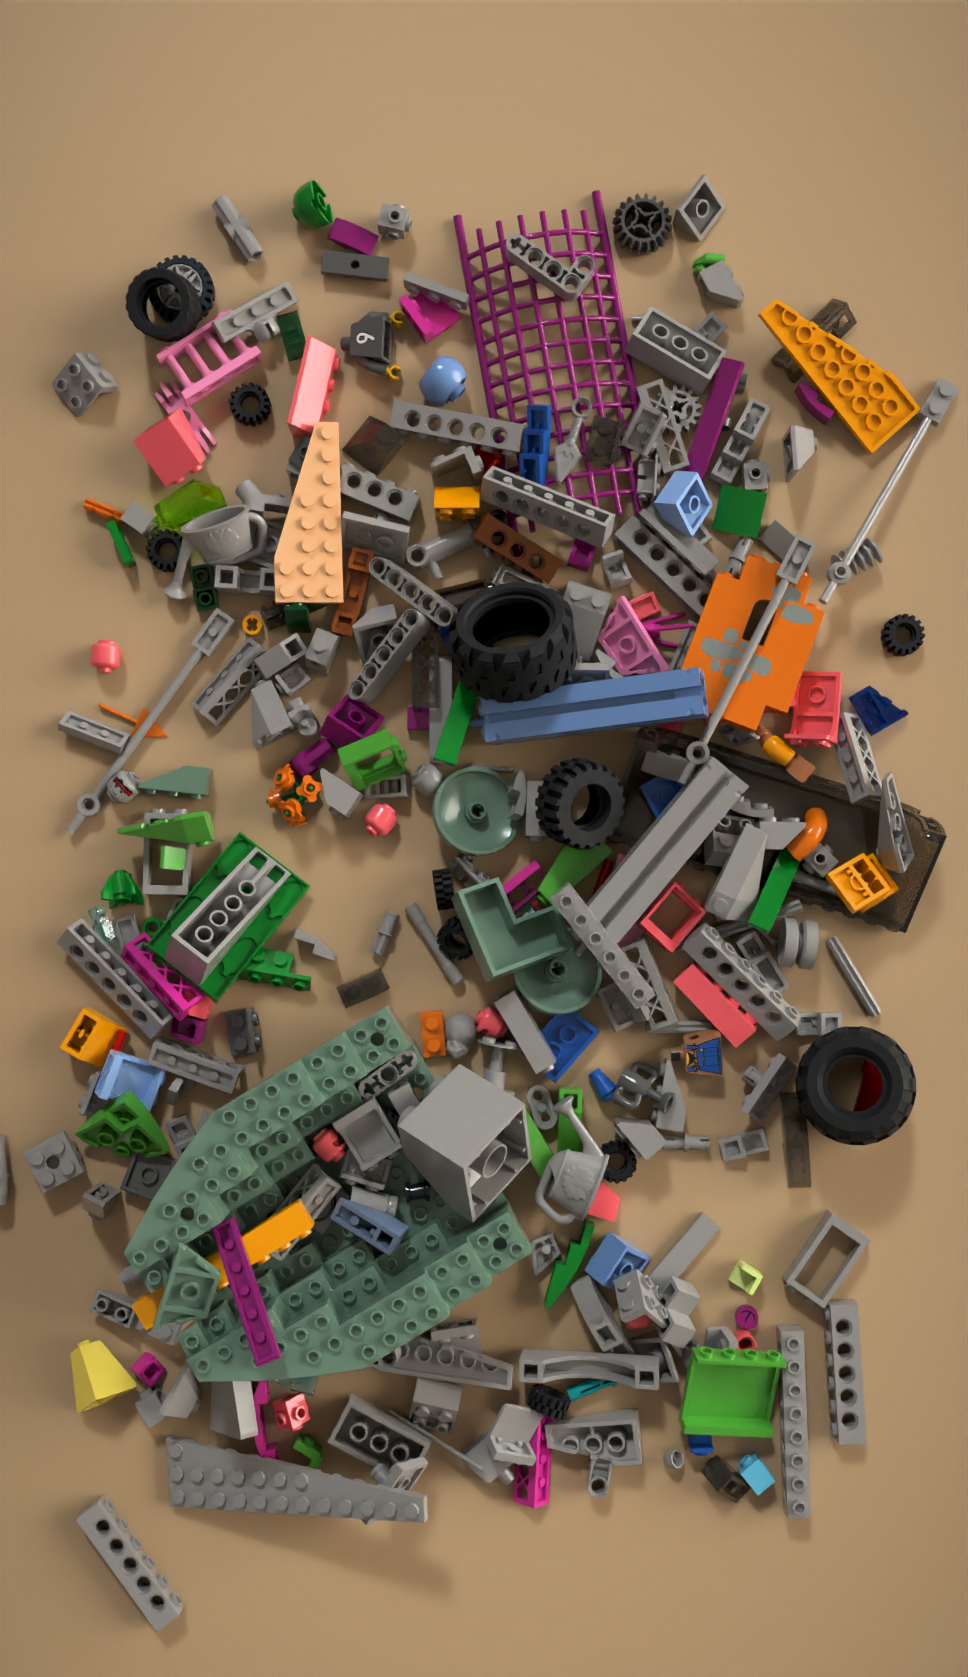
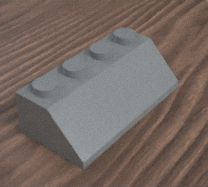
M650 306L633 332L624 351L676 383L685 386L688 390L692 389L693 393L700 397L720 365L722 357L727 353L725 349Z

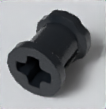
M424 1180V1183L416 1184L405 1182L407 1203L419 1199L430 1201L429 1183L427 1180Z

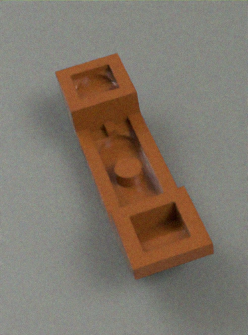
M355 546L352 547L343 586V604H339L335 612L331 633L353 638L354 631L352 626L359 620L370 578L369 563L374 558V551Z

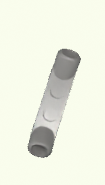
M251 480L241 482L235 492L242 501V504L249 506V512L257 513L261 517H263L264 511L287 514L292 498H285L278 493H272L271 495L262 494Z

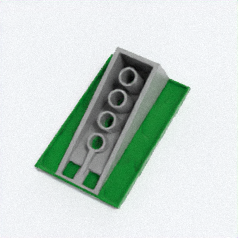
M239 832L146 944L145 949L217 1004L288 914L303 898L310 885Z

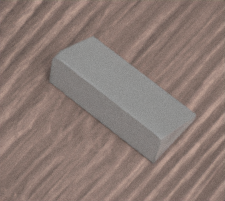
M774 520L758 540L783 561L795 536L777 520Z

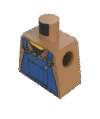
M717 1028L683 1035V1047L670 1048L671 1062L684 1061L686 1073L723 1076L721 1034Z

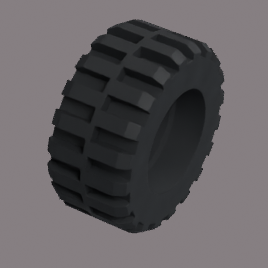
M580 758L561 761L560 766L555 765L550 769L551 773L544 776L542 786L539 785L537 792H539L538 798H535V806L538 807V810H535L536 818L540 820L538 824L541 830H544L545 834L556 842L578 850L592 849L595 845L603 844L605 838H610L614 834L613 830L618 828L621 823L619 819L624 814L622 807L625 804V796L622 795V792H624L622 783H619L618 776L610 768L599 763ZM587 785L589 790L588 807L582 817L573 822L571 818L572 800L576 793Z

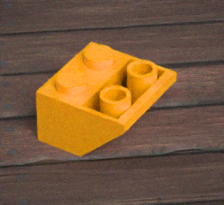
M435 487V519H440L442 522L462 519V521L468 522L480 516V487Z
M86 1007L80 1012L60 1048L82 1061L103 1068L118 1031L127 1032L128 1029L95 1009Z

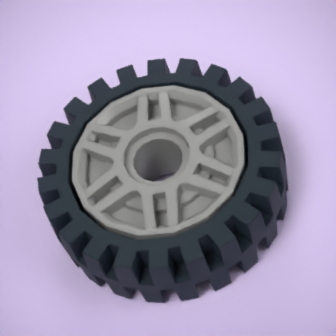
M174 255L171 260L169 257L165 258L163 264L161 262L157 263L158 268L164 267L173 270L194 285L201 299L202 311L200 316L204 315L206 317L209 314L208 309L213 307L212 301H215V288L212 278L203 264L197 262L192 257L188 259L186 255H182L181 258L178 255ZM171 284L157 287L149 296L151 305L156 313L163 320L170 323L179 315L182 303L181 295L177 293L178 289Z

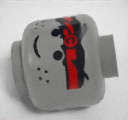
M119 771L107 783V794L115 803L127 804L141 791L138 788L140 779L134 772Z

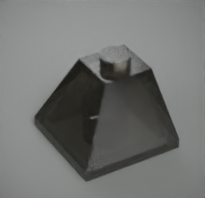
M369 416L342 451L364 469L378 477L402 448L404 440L403 436L387 423Z

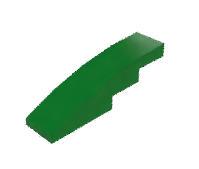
M786 847L779 850L747 925L769 934L800 863Z
M585 1219L579 1241L570 1239L565 1260L555 1259L544 1299L545 1308L549 1309L576 1273L588 1249L595 1228L594 1221Z

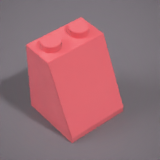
M181 407L147 428L133 441L165 487L171 483L174 486L185 479L183 475L188 472L194 474L202 468L201 463L206 459Z

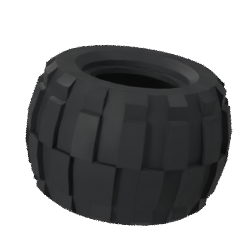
M845 1026L821 1035L803 1053L798 1064L795 1088L799 1106L804 1116L821 1134L839 1143L868 1145L878 1143L890 1137L906 1122L915 1102L916 1078L913 1065L907 1054L889 1036L868 1027ZM845 1058H863L871 1062L881 1075L883 1083L882 1093L878 1101L866 1110H845L838 1106L829 1094L827 1084L829 1073L839 1061Z

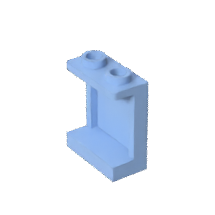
M110 1049L94 1092L99 1098L108 1100V1098L115 1099L130 1090L150 1112L152 1106H155L157 1103L159 1087L166 1080V1070L147 1064L146 1059Z

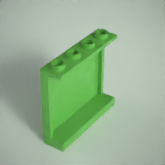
M706 1346L701 1348L692 1347L678 1418L683 1434L772 1438L774 1429L770 1423V1417L781 1368H787L781 1352L775 1350L755 1351L753 1349L734 1350L732 1348L715 1349Z

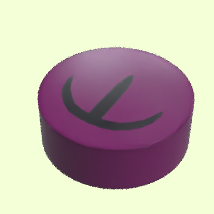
M741 1305L737 1308L735 1320L741 1328L752 1329L757 1325L758 1313L752 1306Z

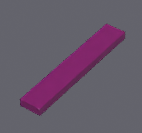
M722 357L687 455L690 465L682 469V471L697 472L702 483L745 365L742 361Z
M231 1217L213 1227L212 1232L256 1366L262 1367L281 1358L282 1355L237 1221L234 1217Z

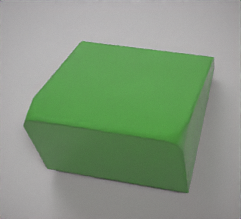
M162 846L160 868L184 870L186 849Z

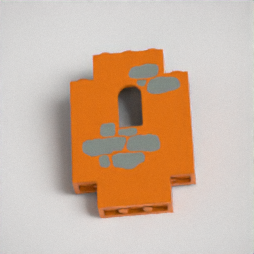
M748 555L737 579L728 572H717L681 666V669L684 670L699 667L704 672L709 718H711L749 643L748 640L742 639L754 605L762 600L770 602L781 579L775 577L781 563L774 562L772 564L765 561L766 559L760 555ZM803 572L796 586L788 585L775 611L763 646H757L719 720L720 722L753 734L757 730L764 710L783 717L788 713L825 611L820 610L818 605L812 603L804 604L813 579L808 577L807 573Z

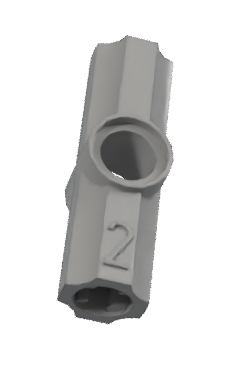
M228 195L215 199L212 207L223 223V227L234 244L236 243L248 263L258 260L264 251L254 237L243 214H239Z

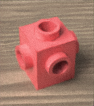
M288 1393L272 1402L275 1420L279 1429H289L290 1432L296 1431L303 1427V1423L310 1420L308 1405L305 1402L303 1393Z

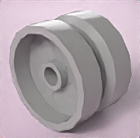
M782 918L777 936V965L791 968L796 962L799 969L812 970L818 949L817 921L802 920L800 925H798L797 920L794 918Z

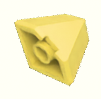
M90 1339L77 1344L78 1348L70 1353L78 1413L103 1405L107 1401L114 1399L116 1394L118 1397H121L137 1387L133 1378L100 1340L92 1343Z

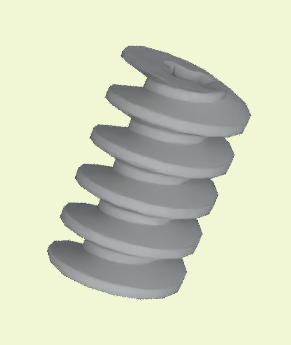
M869 538L863 541L849 565L854 574H859V566L863 571L867 570V562L871 567H874V559L879 563L883 562V557L877 544ZM842 550L839 552V555L833 554L831 556V565L835 562H841L847 551ZM837 570V573L842 576L843 572Z

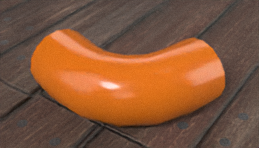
M815 807L807 810L804 815L806 827L786 846L788 851L798 861L804 859L818 846L827 831V816L821 808Z

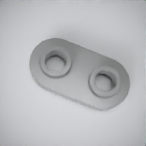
M540 1084L533 1085L527 1092V1100L534 1121L541 1129H551L556 1124L557 1115L552 1111L553 1103L550 1094L545 1086ZM541 1092L542 1098L537 1100L534 1098V1094ZM542 1114H549V1120L543 1121L541 1119Z

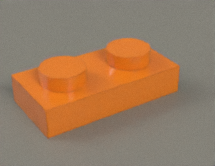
M443 1010L420 1012L424 1058L446 1056Z

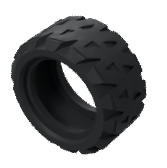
M512 582L489 587L465 600L458 607V613L452 616L449 625V638L459 680L467 690L472 689L473 694L480 698L496 700L498 703L526 702L537 699L543 694L551 693L564 683V679L569 678L576 667L578 650L572 610L563 596L551 588H545L541 584L530 582ZM514 636L540 637L531 643L514 648L501 649L489 647L497 641Z

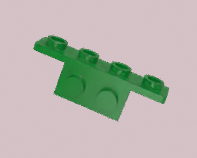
M261 948L258 951L257 955L237 978L248 980L254 984L266 983L278 988L282 986L289 987L296 991L311 990L310 976L290 973L294 953Z

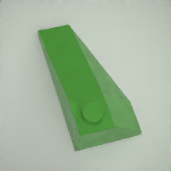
M205 811L174 816L172 821L171 819H161L154 821L150 825L149 823H143L117 829V833L122 835L196 844L197 848L209 846L210 841L216 840L211 814Z

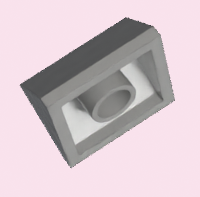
M702 175L676 209L673 219L674 225L698 242H701L726 208L706 175Z
M657 1330L629 1339L636 1350L635 1355L660 1356L659 1383L678 1382L680 1380L668 1344L661 1340Z

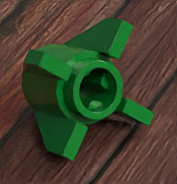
M126 870L114 871L100 891L101 900L109 901V909H115L119 905L129 903L143 904V895L134 882L132 875L127 873Z

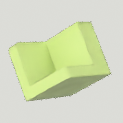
M739 1259L728 1280L752 1296L763 1276L759 1270Z

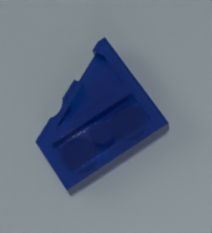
M870 685L848 698L870 736L909 715L905 709L901 710L893 705V701L886 696H881Z

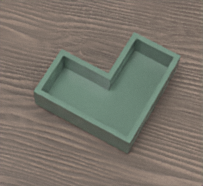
M499 877L457 891L451 898L486 983L564 954L574 947L562 915L555 905L516 919Z

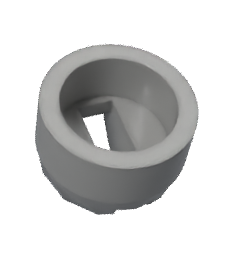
M678 1449L667 1451L663 1457L665 1465L671 1469L681 1468L684 1462L683 1454Z

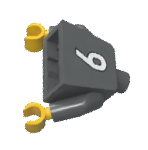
M395 311L392 315H389L387 312H369L359 322L351 325L350 337L341 338V349L349 351L350 356L355 358L357 363L366 370L383 376L388 374L391 381H398L399 377L393 376L391 372L394 370L401 372V368L397 365L388 368L387 365H391L393 327L401 328L404 323L403 321L395 320V318H402V312Z

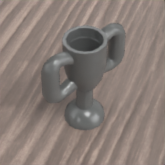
M636 1062L630 1070L625 1069L620 1075L617 1088L612 1093V1099L618 1105L628 1110H634L638 1108L642 1098L649 1097L659 1103L660 1110L663 1113H667L674 1102L675 1093L667 1092L663 1095L653 1090L651 1085L659 1078V1072L656 1068L644 1062ZM637 1070H640L650 1075L651 1077L646 1080L641 1075L637 1074ZM625 1092L630 1096H634L635 1099L634 1101H630L629 1099L621 1096L620 1094Z

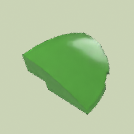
M130 1090L105 1105L75 1132L78 1138L96 1149H99L101 1146L112 1149L113 1155L130 1158L134 1152H138V1154H144L145 1158L165 1154L170 1150L159 1125L149 1110Z

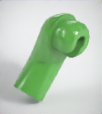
M714 253L704 254L694 261L692 265L694 274L698 276L699 272L704 270L705 267L721 260L725 263V256Z

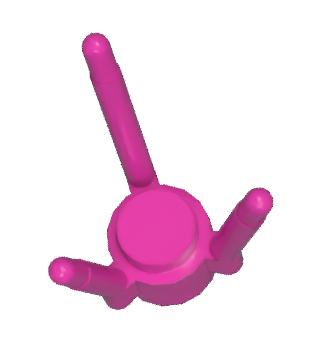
M685 612L642 622L654 644L677 648L679 644L656 639V637H660V631L687 629L694 626L693 624L666 626L658 624L684 617L686 615Z

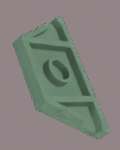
M178 1242L153 1321V1329L155 1330L161 1329V1325L176 1322V1325L190 1320L196 1321L207 1318L221 1277V1272L218 1268L181 1242Z

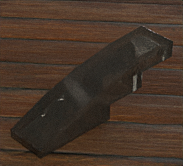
M783 1092L780 1093L784 1140L782 1145L788 1189L811 1188L807 1118L799 1106L797 1093Z

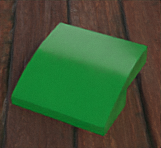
M722 484L712 529L757 538L767 493Z

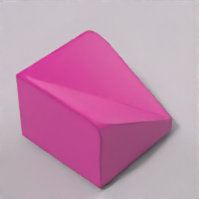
M145 1352L130 1368L137 1378L150 1388L166 1371L155 1356L148 1352Z

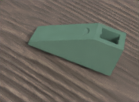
M184 766L138 785V788L145 790L144 794L158 795V791L167 792V796L180 797L182 793L189 794L190 799L203 800V796H209L212 770L204 767Z

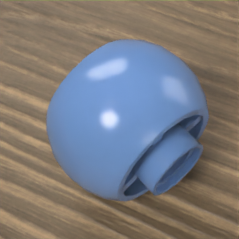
M440 356L420 380V390L423 396L432 404L444 406L449 401L455 403L466 389L463 385L467 378L466 372L456 359L449 356Z

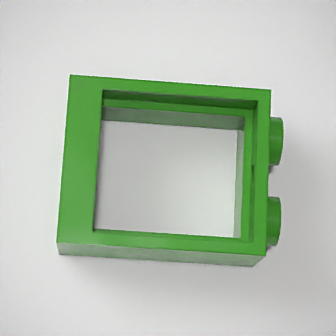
M388 728L337 749L342 766L358 791L407 771L405 761L408 758L406 753L401 748L397 736H392ZM388 749H391L393 753L360 768L356 764Z

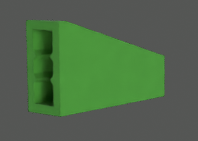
M605 843L599 846L595 845L594 848L588 850H578L563 845L536 890L538 893L537 899L545 907L547 905L549 907L554 905L550 900V895L567 882L574 888L613 851Z
M525 1105L532 1157L530 1162L541 1179L546 1165L554 1153ZM552 1175V1177H551V1180H550L549 1184L552 1183V1180H553V1178H554L553 1175Z

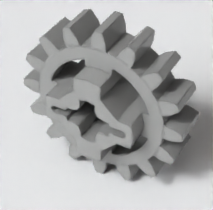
M673 385L672 391L666 387L672 410L673 407L676 409L673 414L679 432L681 433L683 429L688 433L690 430L689 425L695 427L697 423L695 420H699L701 415L697 412L700 411L701 405L696 404L699 397L691 396L693 393L692 389L688 393L685 392V386H682L681 390H677V386ZM658 393V395H657V399H658V400L660 399L662 393ZM691 408V416L687 419L686 412ZM666 410L663 411V413H665L668 418V412Z

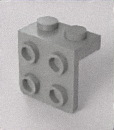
M92 352L74 353L52 383L54 389L76 416H82L100 393L114 392L118 387L112 375L104 369L98 357L92 354Z
M471 446L458 447L453 451V454L446 457L445 455L437 456L429 464L433 479L466 465L474 485L482 482L484 465L480 456H475Z
M615 982L598 989L596 996L613 1032H618L635 1022H643L650 1019L648 1005L645 1003L636 1010Z
M635 1269L613 1280L620 1318L624 1323H628L646 1314L662 1329L668 1326L666 1320L668 1314L662 1301L664 1298L663 1292L658 1285L656 1286L651 1282L647 1275L644 1276L638 1269Z
M504 1404L485 1439L493 1460L533 1466L537 1458L529 1442L542 1420L543 1414L535 1412L536 1410H532L529 1407Z

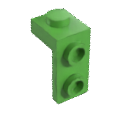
M299 1433L292 1448L310 1458L306 1467L317 1469L323 1459L321 1455L323 1446L316 1443V1439L311 1435Z

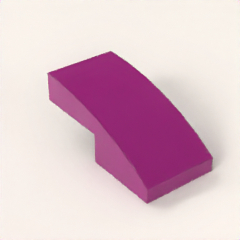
M337 217L327 239L345 249L351 248L363 255L372 254L379 238L378 235Z
M801 381L795 390L799 401L815 419L826 425L834 411L816 400L820 393L819 391Z
M575 538L567 566L588 572L596 546Z

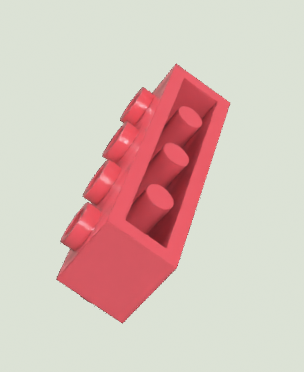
M695 960L675 977L673 983L735 1048L756 1031L757 1021L748 1012L745 1013L741 1009V1005L729 996Z

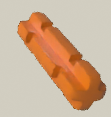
M90 498L85 500L83 508L86 511L94 512L96 515L108 520H114L118 524H124L120 518L125 512L116 511L115 508L100 502L97 503Z

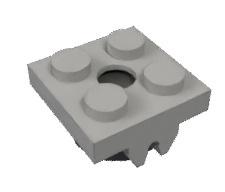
M66 1131L23 1152L43 1193L86 1171L80 1160L82 1154L76 1150L77 1144L70 1140Z

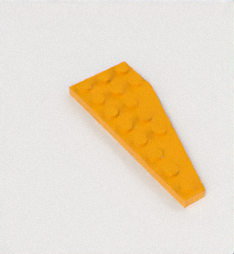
M777 298L757 315L868 454H872L921 410L894 374L888 370H883L871 359H866L842 340L820 329L814 322H809L800 316L797 311Z

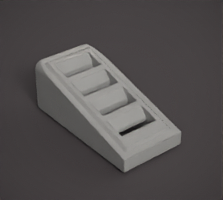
M407 774L395 775L383 780L384 794H381V782L375 784L376 794L372 795V785L363 789L364 800L408 798L412 796L411 777ZM390 781H393L394 793H391Z

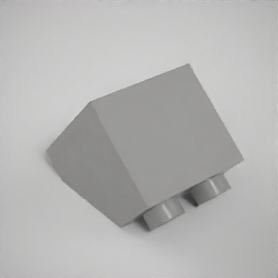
M461 1064L448 1076H438L431 1084L428 1096L417 1107L413 1105L407 1107L400 1115L397 1123L404 1155L449 1207L472 1223L475 1222L532 1159L525 1103Z

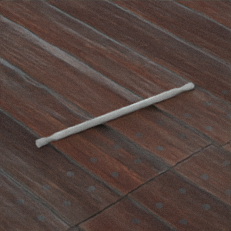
M392 1409L389 1410V1414L396 1416L400 1421L470 1465H474L478 1470L483 1471V1466L476 1464L473 1460L416 1424H412L411 1421L398 1415Z

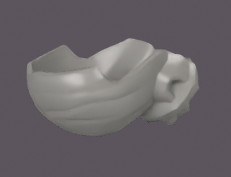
M457 1013L450 1016L446 1021V1050L453 1059L466 1057L469 1046L474 1042L478 1034L476 1030L477 1023L474 1022L473 1017L467 1014Z

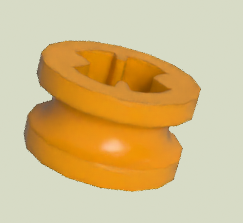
M256 615L246 616L242 623L244 631L252 636L260 634L264 626L263 621ZM250 620H252L253 622L255 620L258 621V623L256 624V626L258 627L257 630H248L250 626L248 622Z

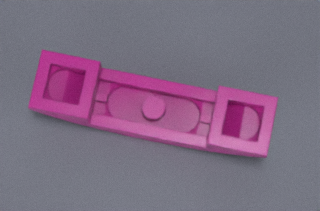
M260 1381L254 1395L258 1435L254 1436L261 1457L279 1460L277 1442L268 1443L264 1419L263 1404L268 1403L271 1397L269 1381Z

